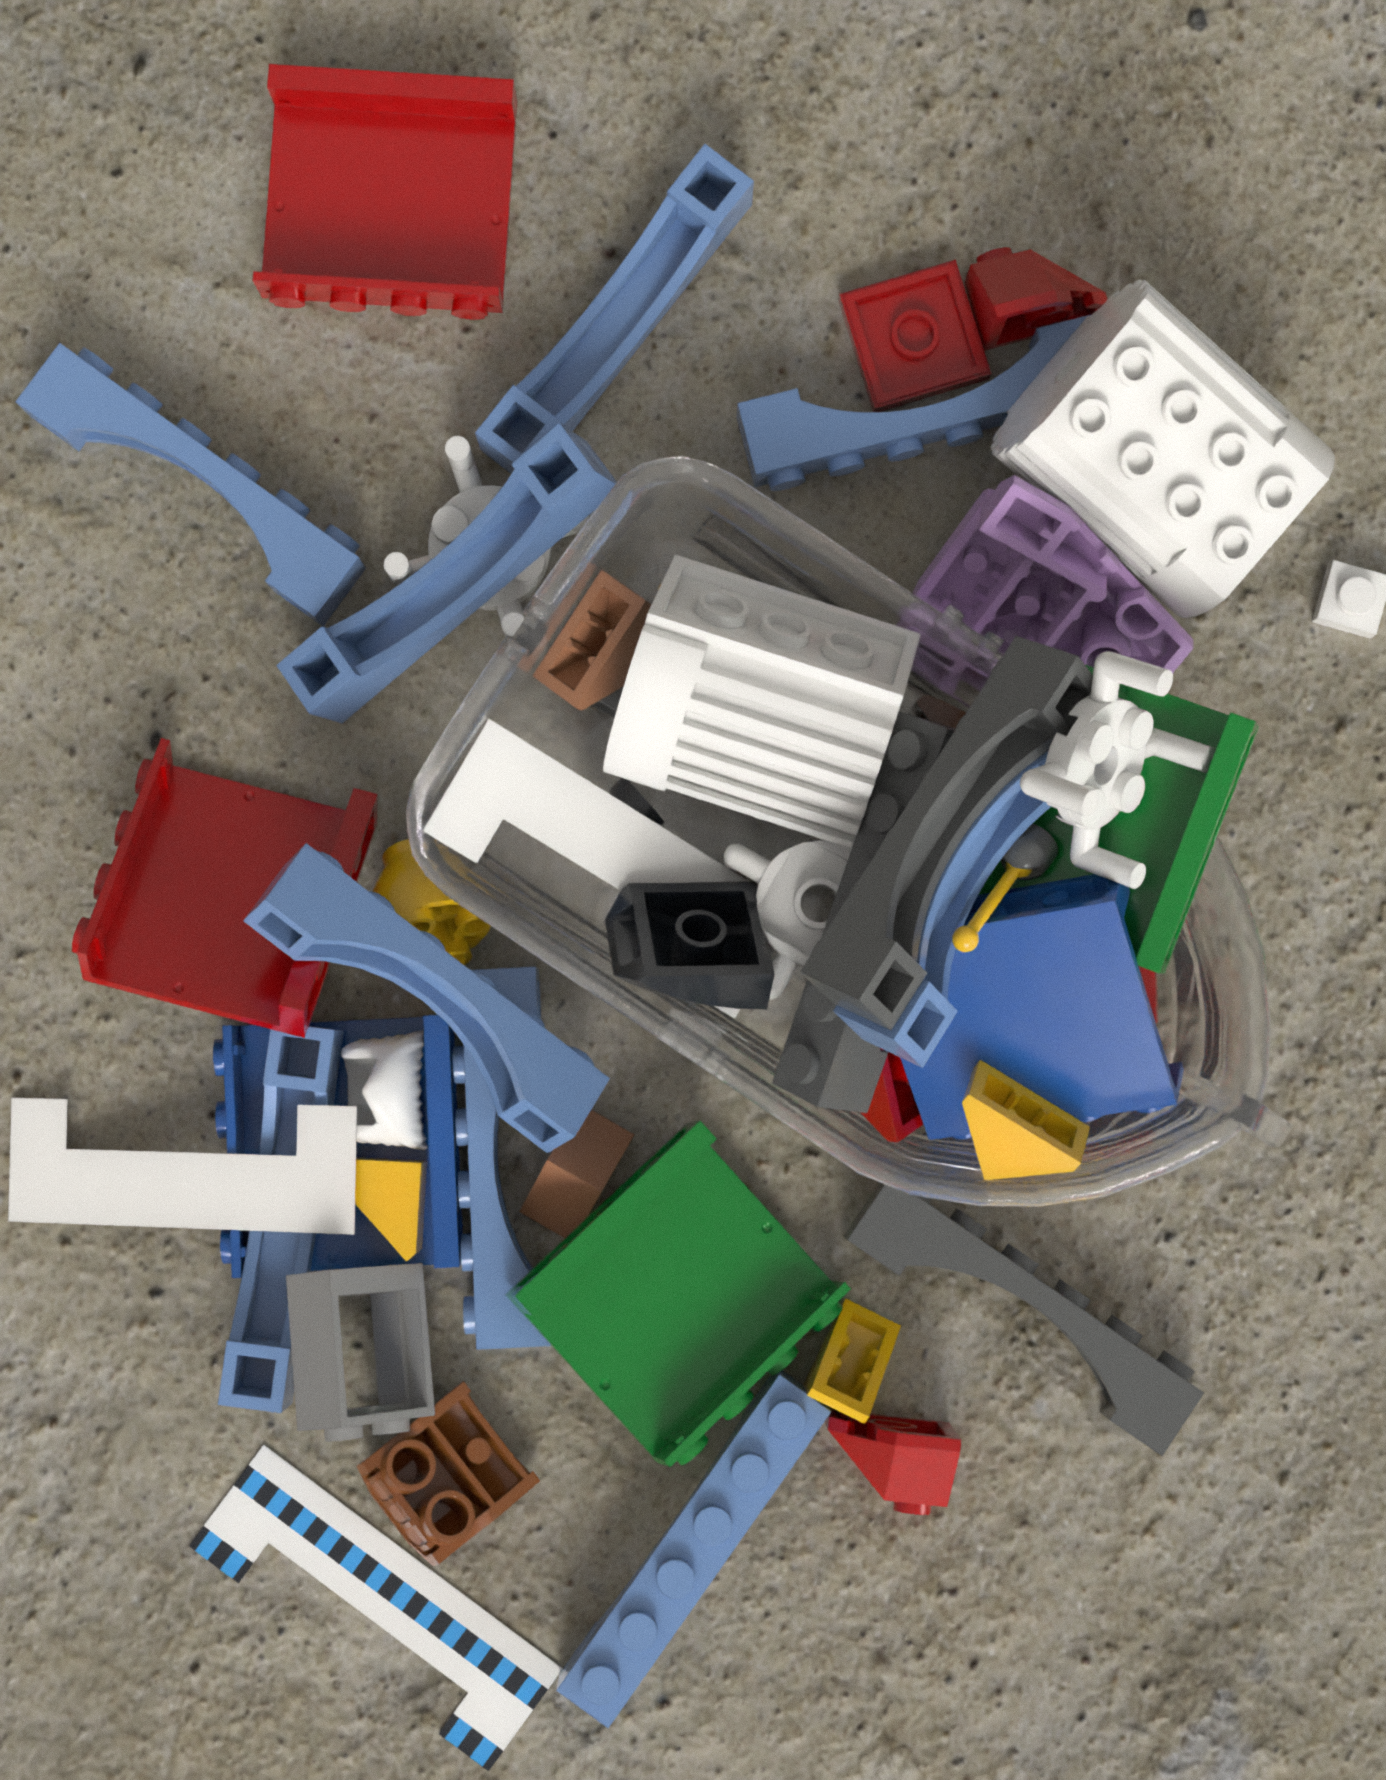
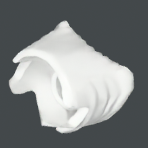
M424 1030L406 1035L386 1036L382 1039H361L342 1048L341 1056L345 1061L348 1075V1106H357L356 1142L362 1144L382 1143L387 1146L394 1145L396 1147L406 1146L417 1150L427 1149L428 1145L425 1142L427 1137L423 1133L424 1124L421 1121L423 1117L420 1111L422 1102L419 1099L422 1092L419 1081L422 1078L420 1069L423 1065L421 1058L423 1057Z

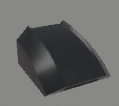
M755 882L627 884L621 889L605 918L613 976L659 995L696 1004L735 1009L767 1010L775 974L771 955H767L757 910Z

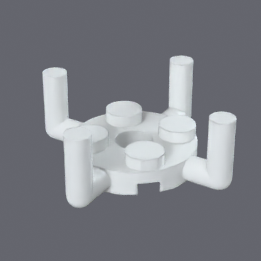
M462 436L451 437L445 445V452L460 493L451 498L433 516L428 539L429 555L408 561L404 554L392 552L384 560V569L396 586L417 572L448 546L485 509L502 488V486L495 485L483 486L470 445ZM589 516L564 537L583 532L589 525ZM552 547L479 608L498 611L504 635L513 646H523L529 640L530 631L521 602L531 596L544 577L551 559Z
M1106 651L1099 654L1095 660L1091 694L1078 702L1069 713V715L1078 717L1068 735L1056 733L1050 745L1045 765L1026 771L1020 779V787L1026 795L1047 802L1048 806L1057 808L1060 815L1055 817L1062 822L1073 825L1070 860L1074 866L1136 889L1145 878V865L1098 847L1100 828L1109 823L1120 811L1131 813L1139 805L1145 790V781L1140 775L1145 758L1157 756L1207 773L1216 749L1153 728V717L1148 711L1139 709L1130 701L1118 698L1120 684L1157 696H1165L1173 683L1171 670Z
M827 840L807 841L786 849L772 861L742 844L735 843L726 848L723 857L724 866L735 873L740 872L759 883L756 899L762 933L767 942L777 951L772 959L775 975L769 1000L776 999L783 993L798 965H805L814 946L821 939L827 921L814 922L804 915L801 909L803 893L812 886L820 885L829 888L836 896L851 848Z

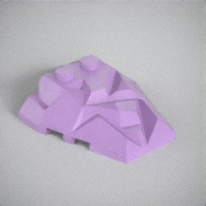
M1015 475L1001 481L995 490L988 488L981 493L918 580L912 593L911 606L897 624L899 627L921 634L909 678L934 692L952 696L955 686L980 692L990 677L992 669L1000 661L1015 636L1078 655L1085 665L1094 667L1095 660L1099 654L1110 651L1171 670L1172 674L1193 650L1192 637L1132 575L1069 505Z

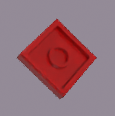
M956 259L839 294L838 301L873 412L885 411L989 380L991 371Z

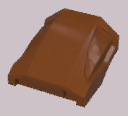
M464 1381L434 1404V1416L416 1418L410 1423V1431L398 1433L357 1465L358 1471L371 1496L407 1543L432 1566L443 1562L540 1482L534 1471L529 1472L514 1456L480 1412L469 1395L471 1392L470 1388Z

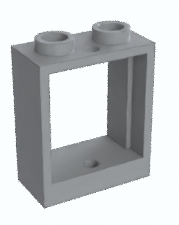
M423 1263L334 1269L286 1275L297 1431L324 1429L325 1442L364 1438L363 1425H372V1435L410 1431V1419L435 1415ZM370 1294L379 1404L347 1408L338 1297Z

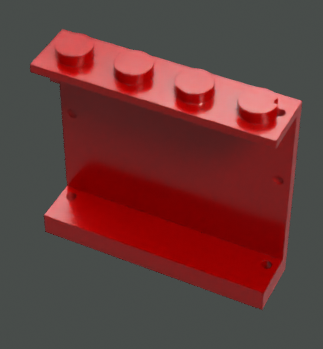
M269 64L267 89L275 106L262 272L253 271L252 278L261 297L269 298V302L282 308H302L305 306V301L329 302L331 308L339 311L362 312L366 310V305L390 306L392 312L405 316H422L427 313V309L451 310V314L455 317L468 320L484 319L485 316H488V312L503 313L517 116V96L514 79Z
M161 738L153 759L145 758L138 770L135 792L139 795L133 810H124L119 818L114 838V844L118 848L112 864L103 863L98 871L93 890V897L97 902L90 918L82 917L79 920L73 936L72 952L78 955L82 978L84 981L305 1038L330 962L295 961L243 920L282 867L306 843L316 851L324 852L336 859L342 866L344 873L358 883L377 827L378 794L353 788L346 810L174 766L170 740Z

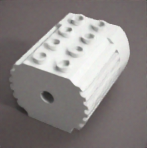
M1144 279L1143 281L1136 280L1133 285L1130 283L1121 291L1118 290L1095 313L1085 318L1007 411L1008 416L993 437L994 443L991 445V450H993L991 453L1019 478L1069 505L1132 575L1181 618L1203 614L1223 602L1329 480L1335 462V455L1329 446Z
M675 554L648 611L628 670L608 741L603 772L664 792L667 788L852 849L893 731L921 634Z

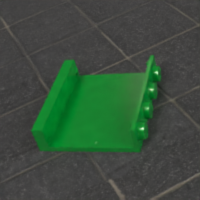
M1085 665L1093 675L1094 667ZM1120 684L1118 698L1130 701L1139 709L1148 711L1153 717V728L1216 749L1207 773L1157 756L1145 758L1140 774L1145 781V790L1139 805L1131 813L1120 811L1109 823L1100 828L1098 847L1143 863L1146 867V874L1142 884L1136 889L1129 887L1130 896L1124 920L1138 966L1161 974L1166 972L1258 732L1259 725L1256 721L1231 712L1227 715L1168 693L1161 697ZM1050 807L1032 823L1046 830L1054 838L1058 846L1057 857L1048 870L1040 877L1033 880L1016 879L1010 889L1093 874L1077 868L1071 862L1070 849L1073 825L1062 822L1055 817L1060 815L1057 808ZM1001 860L986 880L978 895L990 893L1005 873Z
M701 1120L686 1123L505 1294L657 1463L667 1467H671L676 1461L680 1465H684L697 1456L709 1441L705 1433L722 1416L725 1420H730L738 1415L753 1399L754 1394L750 1388L767 1372L774 1376L786 1368L799 1352L795 1344L811 1328L815 1332H819L828 1326L843 1309L838 1301L851 1290L846 1282L831 1281L714 1151L710 1145L717 1138Z

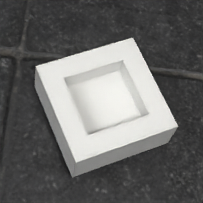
M1332 560L1327 564L1312 622L1371 639L1377 635L1386 602V574Z

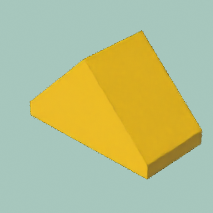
M979 1060L973 1068L962 1105L984 1180L1074 1172L1081 1164L1090 1126L982 1060Z
M356 1157L355 1204L407 1262L422 1249L427 1161Z
M845 1298L842 1303L843 1309L834 1319L803 1386L807 1396L865 1424L873 1408L901 1325Z

